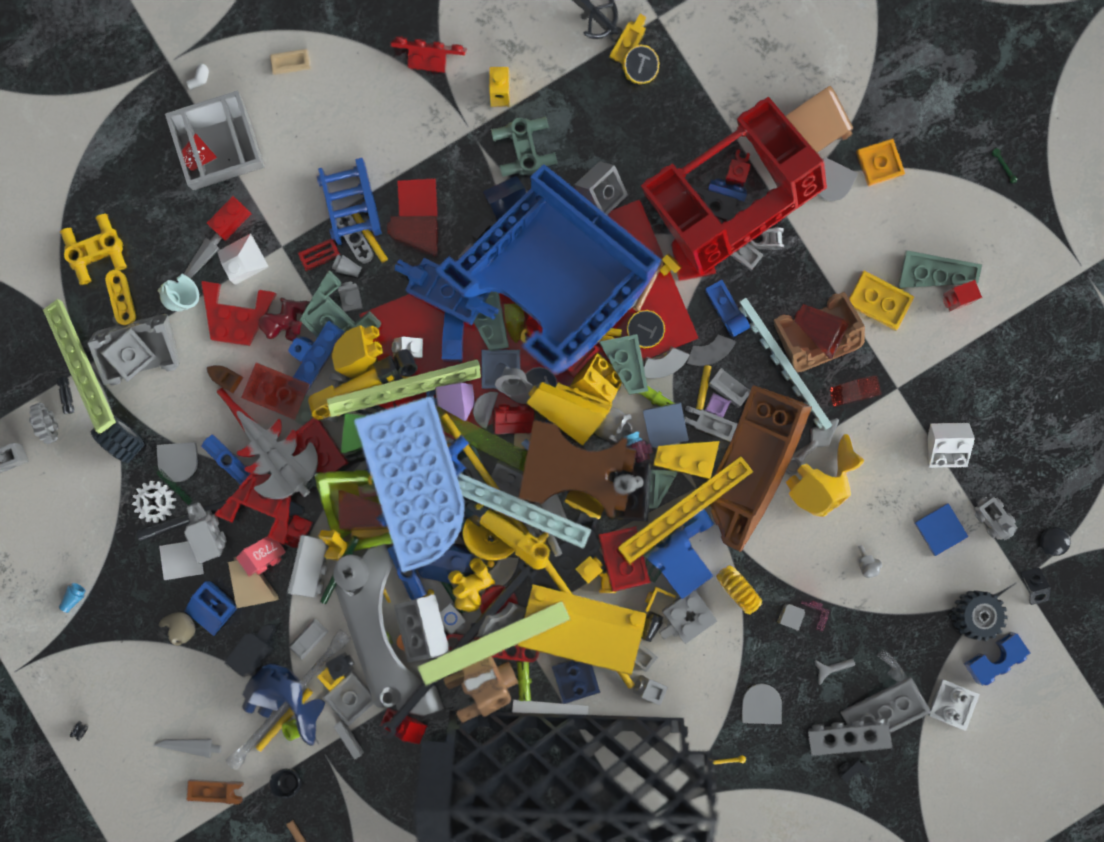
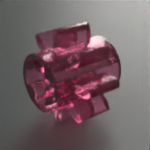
M645 440L631 444L632 449H636L635 459L637 463L651 459L649 455L653 453L651 444L646 445Z

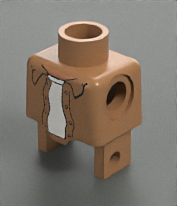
M491 656L443 679L449 690L462 684L465 694L471 695L476 702L457 712L462 723L480 714L485 717L510 703L511 696L507 688L518 684L510 663L507 662L497 666Z

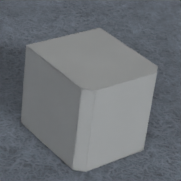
M785 603L777 622L799 631L805 611Z

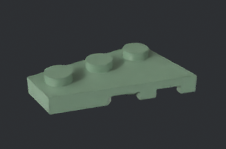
M490 292L485 303L499 309L498 314H494L496 318L493 320L482 313H478L474 323L488 349L495 351L509 348L500 295L498 292Z
M638 335L600 341L601 347L627 393L631 395L648 391Z

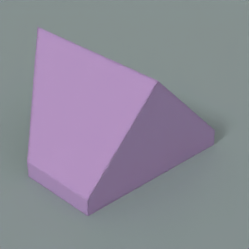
M457 383L435 387L437 407H441L466 421L475 404L473 384Z

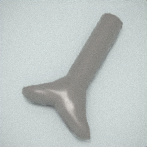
M852 658L830 666L815 660V665L819 669L818 684L821 685L830 673L855 666L854 659Z

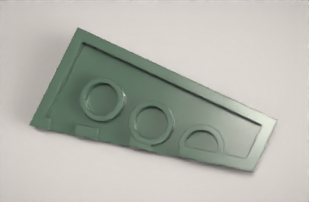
M907 250L904 255L898 288L959 285L973 280L979 283L982 264Z

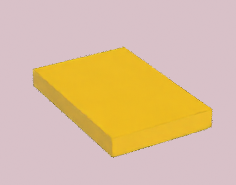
M864 270L851 292L849 300L855 310L897 331L915 296Z

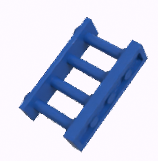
M363 158L355 159L357 166H354V169L325 175L323 169L318 168L320 175L317 176L319 186L323 187L332 229H329L332 240H336L338 245L342 244L340 236L367 229L369 231L372 230L375 236L382 234ZM356 176V178L360 177L361 183L356 187L333 193L329 191V182ZM356 194L364 195L365 201L362 204L334 211L332 200ZM363 211L365 213L368 212L370 219H367V222L338 229L336 218Z

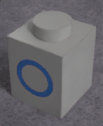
M450 603L440 612L443 625L451 634L454 631L459 633L466 626L464 622L467 619L455 608L453 603Z

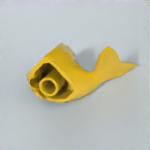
M372 325L366 328L357 326L346 331L334 345L332 352L334 369L351 379L374 369L373 363L376 361V356L383 353L380 343H373V339L379 337V329Z
M843 434L838 445V470L836 477L828 476L819 469L813 470L806 463L797 469V472L802 477L801 480L794 475L785 482L791 490L788 494L800 508L814 516L825 517L828 515L827 513L839 507L851 496L846 472L859 468L864 463V459L853 451L849 435Z

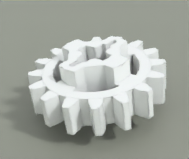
M150 481L149 485L147 483L142 484L143 489H136L139 494L133 495L137 500L132 505L137 506L134 512L141 513L139 515L140 519L146 517V522H151L153 519V522L157 523L159 518L166 520L165 514L172 515L169 510L175 509L172 502L176 501V498H171L174 491H167L169 485L162 487L163 482L158 481L156 484L155 481ZM151 489H158L154 494L148 492ZM151 498H155L157 505H152L153 501ZM154 510L160 511V513L155 515L150 514Z

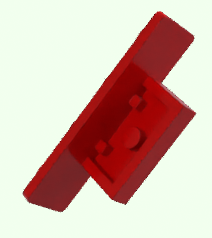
M396 37V39L391 41L390 45L391 47L409 49L408 68L438 72L446 71L447 54L465 56L467 53V48H463V45L460 44L445 46L443 42L429 44L421 39H415L413 42L407 41V38Z

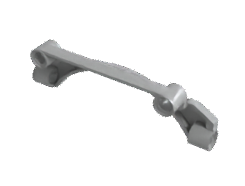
M388 544L366 550L360 557L365 561L369 573L368 579L362 587L356 590H349L348 592L336 585L335 590L374 705L378 708H384L396 704L397 710H399L424 681L412 674L401 663L394 653L385 632L382 617V599L385 583L394 563L387 550L389 548ZM432 686L410 713L425 716L444 709L437 688ZM383 694L387 697L386 703L382 699Z

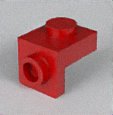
M295 515L288 526L286 544L292 548H298L301 535L309 533L313 522Z

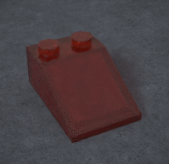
M256 362L241 398L295 420L310 384Z

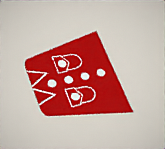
M195 133L193 137L203 166L216 159L217 156ZM189 141L183 148L182 153L186 166L191 171H194L198 166Z

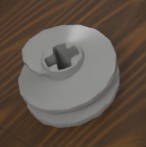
M346 555L336 562L333 572L335 582L344 590L359 589L366 583L369 574L365 561L357 555Z

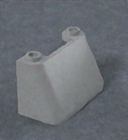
M168 314L137 320L127 326L117 325L99 330L88 341L103 385H117L122 382L121 379L123 377L100 352L129 328H132L157 356L141 371L156 367L172 371L177 369L180 364Z

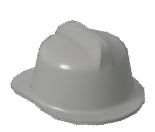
M505 367L502 375L495 381L496 388L518 403L528 404L527 401L530 398L528 393L534 386L527 381L526 375L522 370Z

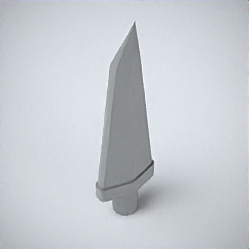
M216 233L211 240L205 238L184 275L191 279L218 252L220 248L217 244L222 239L221 236Z
M208 738L164 740L154 745L206 758H211L212 753H221L222 749L221 745H212V739Z

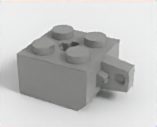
M199 502L189 505L187 511L190 523L185 531V535L198 564L221 556L226 537L217 526L219 525L217 516L212 514L211 510L204 511Z
M694 590L685 598L681 599L679 597L662 610L668 620L664 622L666 627L659 633L663 639L671 634L674 637L679 635L686 644L716 623L717 620L696 590ZM687 611L690 612V613H691V612L694 613V614L692 615V618H693L692 620H689V619H687V621L685 620V617L687 616V615H686V612H687Z

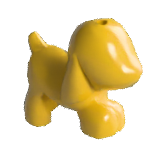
M480 558L472 559L469 563L475 572L474 574L464 577L459 570H456L448 576L452 584H459L453 590V594L456 597V609L467 612L477 611L481 604L479 591L490 585H495V581L488 573L487 566Z

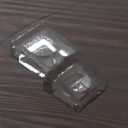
M882 649L877 656L892 667L887 674L898 683L907 679L898 662L886 650Z

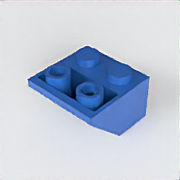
M207 581L192 596L184 611L215 636L237 608L235 601L214 583Z

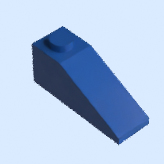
M445 312L442 360L444 362H463L464 321Z

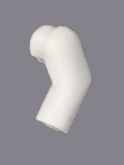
M199 64L195 78L186 81L190 90L207 82L209 70L206 65Z

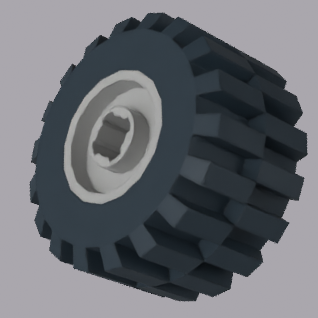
M115 416L113 417L116 423L102 433L96 432L95 428L90 431L93 439L105 451L125 463H129L144 446L141 437Z
M978 590L968 591L966 594L959 596L961 600L955 601L957 606L952 607V611L955 612V615H952V620H956V622L953 624L956 628H959L958 631L961 634H965V637L988 641L989 638H996V634L1003 632L1001 628L1006 627L1004 620H1008V615H1005L1004 612L1007 609L1002 607L1003 601L998 599V596Z

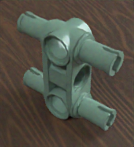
M546 116L534 120L516 118L513 122H509L507 126L491 129L494 141L508 137L513 139L517 156L516 162L500 165L502 177L517 173L519 175H533L543 164L546 166L558 164L555 152L543 156L536 155L531 134H533V131L549 128ZM520 125L525 127V130L522 132L515 130ZM527 161H531L534 164V166L531 168L524 167V163Z

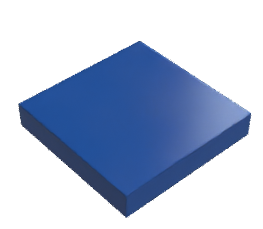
M949 503L914 522L934 556L939 555L969 537Z

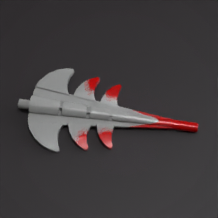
M219 388L217 394L227 404L251 441L245 448L237 451V455L241 457L260 455V458L254 464L244 468L245 471L255 475L271 473L270 478L266 482L255 486L254 489L260 495L270 499H283L298 491L304 497L307 496L310 491L306 488V484L314 476L318 466V455L313 444L309 443L302 453L293 456L292 454L297 446L295 430H291L287 438L277 442L276 440L282 430V421L280 419H277L269 429L264 430L232 400L223 388Z

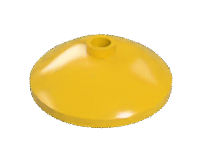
M494 510L496 513H498L500 516H502L504 519H506L508 522L515 526V524L508 515H505L501 512ZM469 519L466 520L463 527V540L468 550L475 556L485 560H500L510 556L515 551L484 526L478 527Z

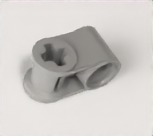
M767 229L758 236L761 239V243H755L752 240L749 244L755 249H783L782 233L784 229Z

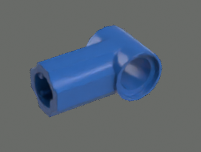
M704 508L682 526L690 539L697 533H702L712 527L714 522Z

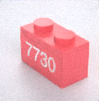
M267 536L243 550L236 559L250 577L255 573L260 575L268 569L266 566L270 564L272 567L282 560L280 557L286 551L278 541Z

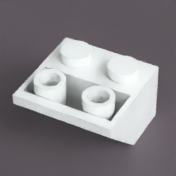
M930 424L927 438L929 468L968 467L975 439L970 424Z

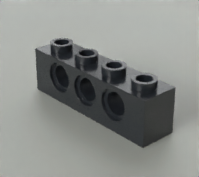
M691 185L709 209L711 205L719 207L718 212H711L721 224L732 219L738 199Z

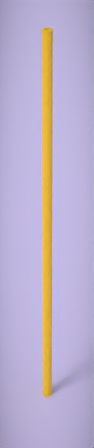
M447 413L441 417L455 439L462 435ZM468 444L463 451L488 486L500 490ZM510 517L520 531L526 535L529 533L522 521ZM548 560L544 568L560 591L572 594ZM617 672L628 689L635 686L628 674Z

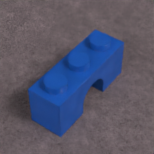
M1010 632L995 642L1000 649V657L997 661L990 662L986 655L979 653L964 663L977 684L987 686L994 682L996 676L1006 674L1011 670V666L1020 664L1027 659L1026 656L1031 654L1018 633Z

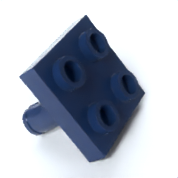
M569 660L552 666L563 704L601 693L592 665Z

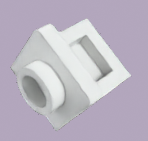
M410 337L395 338L392 343L393 357L398 351L408 349L412 352L414 358H422L423 339Z

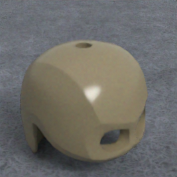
M183 612L172 613L159 622L160 627H169V640L175 646L186 643L195 634V624L192 618Z

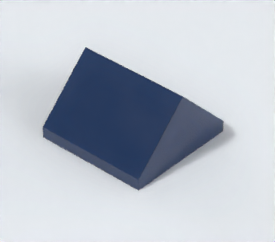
M516 175L483 191V194L498 221L526 194V190Z

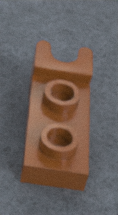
M189 780L187 801L240 804L243 801V797L235 795L234 790L240 789L244 783L241 781Z

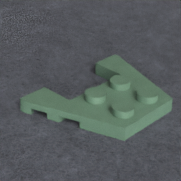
M330 270L326 273L301 315L300 321L316 337L319 336L328 321L345 332L357 326L366 328L373 325L379 328L381 322L370 311L354 322L328 296L341 286L342 283Z

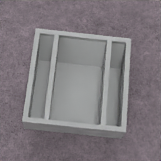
M238 90L165 114L187 185L192 190H197L265 167L249 115ZM195 133L217 156L216 159L203 166L193 137ZM189 141L198 166L194 171H191L186 166L182 153L183 148Z

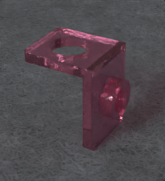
M802 601L801 604L822 611L817 630L823 632L830 611L822 608L823 604L811 601V604Z

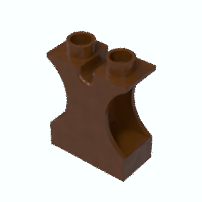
M534 421L519 499L544 504L550 497L558 493L580 491L594 497L604 507L608 517H613L614 509L625 511L628 493L621 494L617 492L614 486L615 483L609 480L608 475L611 472L621 473V471L632 473L636 449L626 448L627 438H623L616 445L606 450H582L569 443L563 437L557 425Z

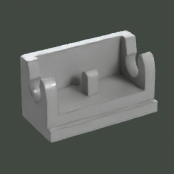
M720 368L708 384L724 398L731 401L737 408L743 404L751 391L722 368Z

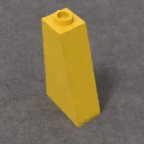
M543 382L538 387L534 386L528 393L530 398L527 403L582 446L604 421L609 412L604 407Z

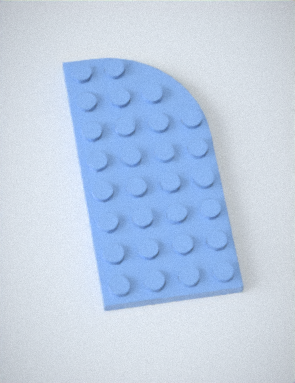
M428 397L355 420L402 572L424 566L442 556L457 538L464 516V503L433 398Z

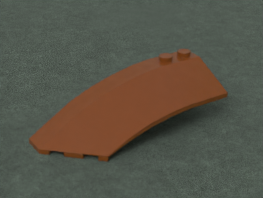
M752 386L733 438L715 475L741 456L753 470L749 476L710 504L714 521L722 534L723 544L739 552L743 550L783 479L812 406L764 388Z

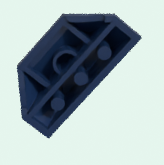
M453 543L438 559L418 567L416 570L421 578L452 584L448 579L449 574L456 570H459L464 577L474 574L475 572L469 563L472 559L479 557L472 554L465 545Z

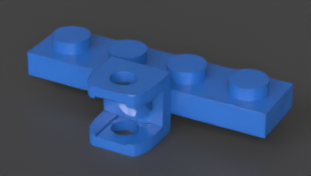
M328 321L315 342L304 336L294 339L288 351L302 363L288 385L301 394L306 395L331 356L335 343L345 331Z

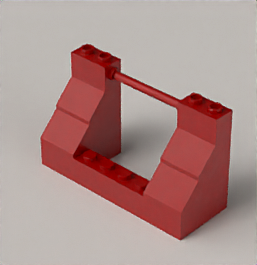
M769 96L764 100L758 101L750 110L740 114L737 118L738 127L736 131L686 166L677 169L672 163L662 168L654 177L645 180L641 185L645 196L658 211L683 253L700 275L706 273L827 188L824 160ZM741 136H746L773 178L777 188L771 189L766 196L755 200L746 210L739 211L733 219L721 224L685 177L686 174Z

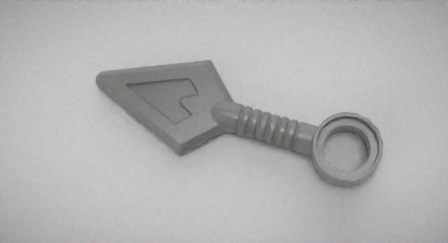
M839 419L831 420L830 422L833 426L825 431L823 428L819 429L818 427L810 429L811 442L801 453L791 459L797 462L798 468L802 465V461L816 447L830 446ZM789 468L786 470V473L791 475L798 473L797 470L791 471Z

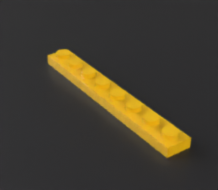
M742 456L618 547L619 551L628 563L631 564L749 476L753 470Z

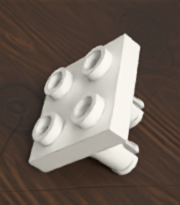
M941 679L930 707L931 713L928 716L966 731L980 694Z

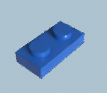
M722 179L710 181L709 191L744 202L747 196V190L742 185H728Z

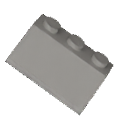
M301 535L288 589L289 594L317 597L318 593L321 594L323 589L322 575L326 574L328 564L325 563L326 558L324 555L329 546L319 537Z
M435 595L394 605L408 662L432 658L449 652Z

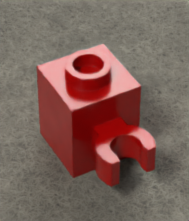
M737 150L735 160L732 159L725 181L730 185L739 184L744 186L751 165L747 164L750 153H747L746 158L742 159L739 156L740 150Z

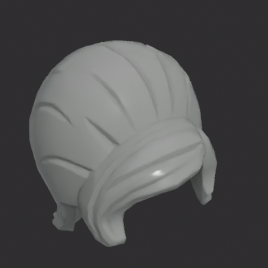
M611 407L609 414H607L594 433L610 444H617L619 442L617 439H619L624 430L631 431L632 429L631 424L627 422V420H631V415H625L619 409Z

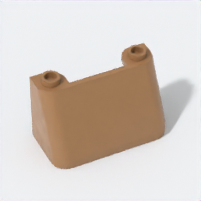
M828 86L786 115L817 153L835 140L842 138L844 141L853 134L851 132L853 126L831 86Z
M845 291L833 294L827 302V307L795 320L790 315H781L774 319L776 331L789 362L796 372H803L853 352L864 344L865 325Z

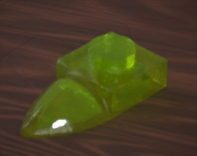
M504 304L506 328L511 339L517 343L524 330V310L517 304Z

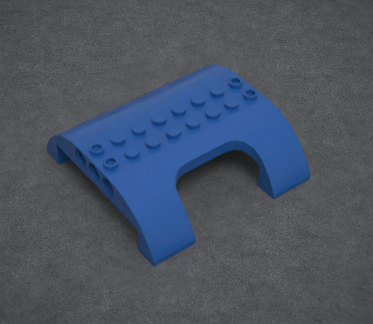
M543 164L531 176V189L459 260L455 262L448 257L435 271L464 297H475L486 292H498L514 301L534 318L543 330L542 335L536 331L523 344V347L551 372L558 373L582 358L629 310L649 284L661 259Z

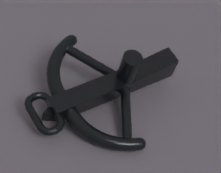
M572 0L584 10L581 18L586 20L589 17L588 32L584 31V36L591 39H602L610 35V39L613 42H618L623 30L616 26L618 9L614 0H609L610 3L595 6L590 0ZM612 7V22L599 9ZM592 18L605 30L603 33H591ZM619 31H620L621 34H620V35L618 36V38L615 40V39L613 38V34L618 35V34H619Z

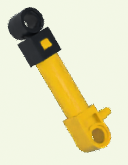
M408 349L400 350L394 355V359L389 356L375 363L374 369L336 388L331 385L312 394L308 398V403L313 418L321 420L330 416L327 403L329 398L402 380V376L413 375L417 371V365L412 352Z
M462 496L463 499H466L463 501L466 518L478 527L484 526L516 550L515 554L532 568L543 569L547 565L549 548L544 544L549 536L547 532H544L538 538L530 533L526 535L492 510V508Z

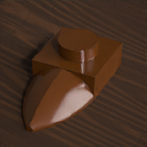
M220 365L207 367L208 375L212 381L231 393L235 392L243 379L241 375L227 367Z

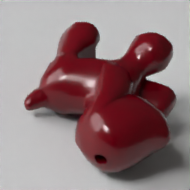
M280 298L282 303L280 314L267 313L259 319L258 325L267 339H274L281 331L286 330L285 338L293 342L297 335L300 334L302 325L301 321H297V314L302 315L310 301H294Z

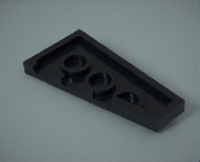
M592 529L584 548L566 541L559 545L562 552L560 556L555 557L552 549L549 550L548 560L563 579L601 546ZM545 568L540 569L531 579L533 585L549 589L556 585Z

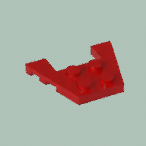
M202 281L210 340L250 346L259 330V319L268 313L272 301L275 300L277 293L258 290L255 309L218 304L221 285Z
M268 473L263 475L250 474L232 497L230 496L223 507L218 509L215 515L233 522L240 505L248 506L274 517L275 521L268 538L286 544L291 495L283 499H270L260 495L254 487L266 482L271 475Z

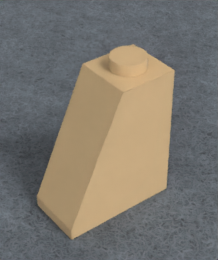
M233 557L234 561L228 562L236 608L279 600L278 595L262 573L260 575L255 573L249 577L236 557Z

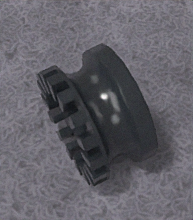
M78 721L74 726L75 729H72L70 737H76V740L80 741L86 734L88 725L83 726L82 722Z

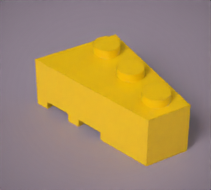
M719 441L658 446L652 466L704 479H711Z

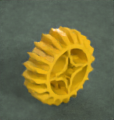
M728 565L720 570V573L716 576L725 591L745 613L751 614L753 611L755 612L762 604V601L754 589L733 566Z

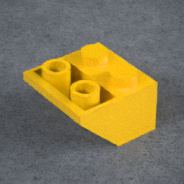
M596 353L577 373L570 387L573 389L575 387L579 388L581 392L612 402L622 382L613 366L600 354Z

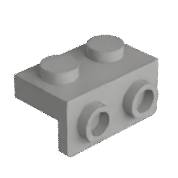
M499 460L492 473V479L502 492L519 498L524 472Z

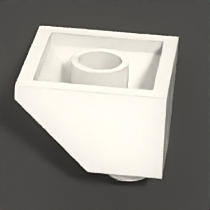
M252 234L218 251L221 264L229 280L235 285L269 267Z

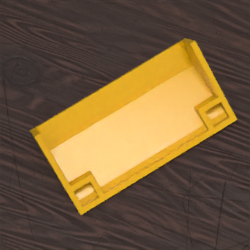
M537 585L532 586L525 618L562 601L570 620L518 643L517 646L632 675L646 613Z

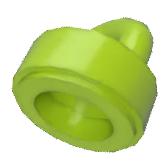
M296 719L287 721L282 725V733L288 741L300 737Z

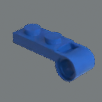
M723 280L705 289L732 337L750 328L747 318L740 312Z

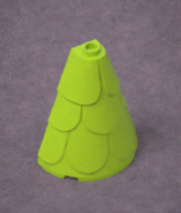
M368 470L315 474L316 485L328 520V526L330 530L339 532L341 538H344L351 531H355L365 523H369L383 512L378 495L360 498L358 485L369 484V477L371 475L368 473Z

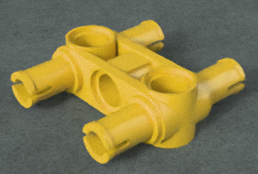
M101 214L96 217L101 233L81 242H76L72 228H65L60 231L65 243L64 258L69 262L70 267L75 270L80 285L88 284L92 281L86 268L87 264L105 257H111L115 270L120 271L127 268L121 253L123 251L122 240L118 237L116 230L112 229L107 214ZM114 238V244L108 246L109 240ZM78 252V258L73 260V255Z

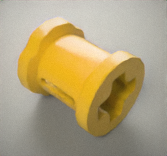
M600 573L601 589L599 593H616V591L612 592L608 574Z

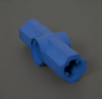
M214 434L203 441L201 447L240 485L251 474L245 471L244 468L246 466L238 459L237 455L232 453ZM227 455L231 457L229 465L224 464V458Z
M394 545L387 548L397 569L398 577L402 580L410 600L426 595V590L416 568L411 569L412 574L410 576H405Z

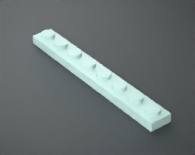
M747 298L740 301V312L751 321L749 325L753 332H758L761 336L760 342L763 347L770 349L772 352L770 357L776 365L780 364L783 369L781 373L784 378L793 383L792 389L797 397L801 396L805 404L812 406L810 412L815 416L813 420L819 429L823 428L825 431L833 426Z
M463 474L457 477L462 496L584 548L591 532L590 529Z

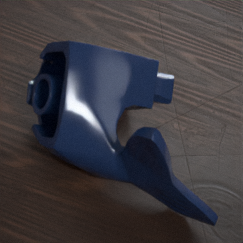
M276 664L260 668L245 686L242 694L245 698L242 705L243 710L252 714L258 705L260 706L257 711L259 715L269 718L273 710L278 711L286 701L295 715L301 739L307 745L313 746L316 737V721L325 706V701L315 699L302 704L301 681L293 672L286 667Z

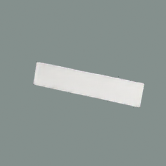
M513 700L512 712L588 715L589 706Z

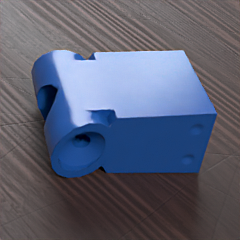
M683 526L670 534L664 543L654 546L643 554L653 565L661 570L681 599L713 577L691 546Z

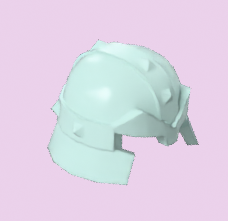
M184 274L177 277L178 283L173 280H167L158 289L161 303L171 311L188 310L199 301V291L196 284Z

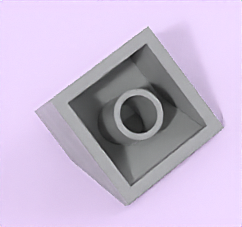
M600 161L574 185L581 195L606 215L628 196L615 165Z

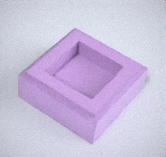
M713 393L705 411L723 418L731 401Z

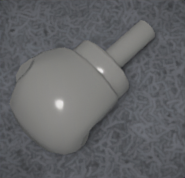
M863 545L858 546L862 555L859 562L863 576L872 578L879 575L880 568H882L881 561L873 559L872 555L867 556Z

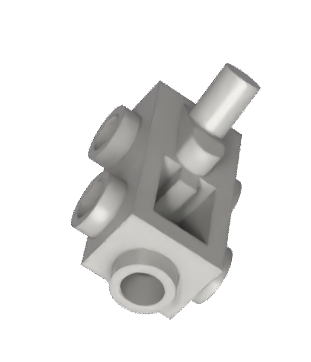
M984 496L976 502L978 506L974 508L976 510L975 516L981 523L985 522L988 526L986 531L993 539L996 537L997 539L1007 540L1014 535L1017 526L1014 524L1016 521L1012 515L1005 512L1003 509L1004 505L998 498H987ZM986 507L990 508L989 514L985 511Z

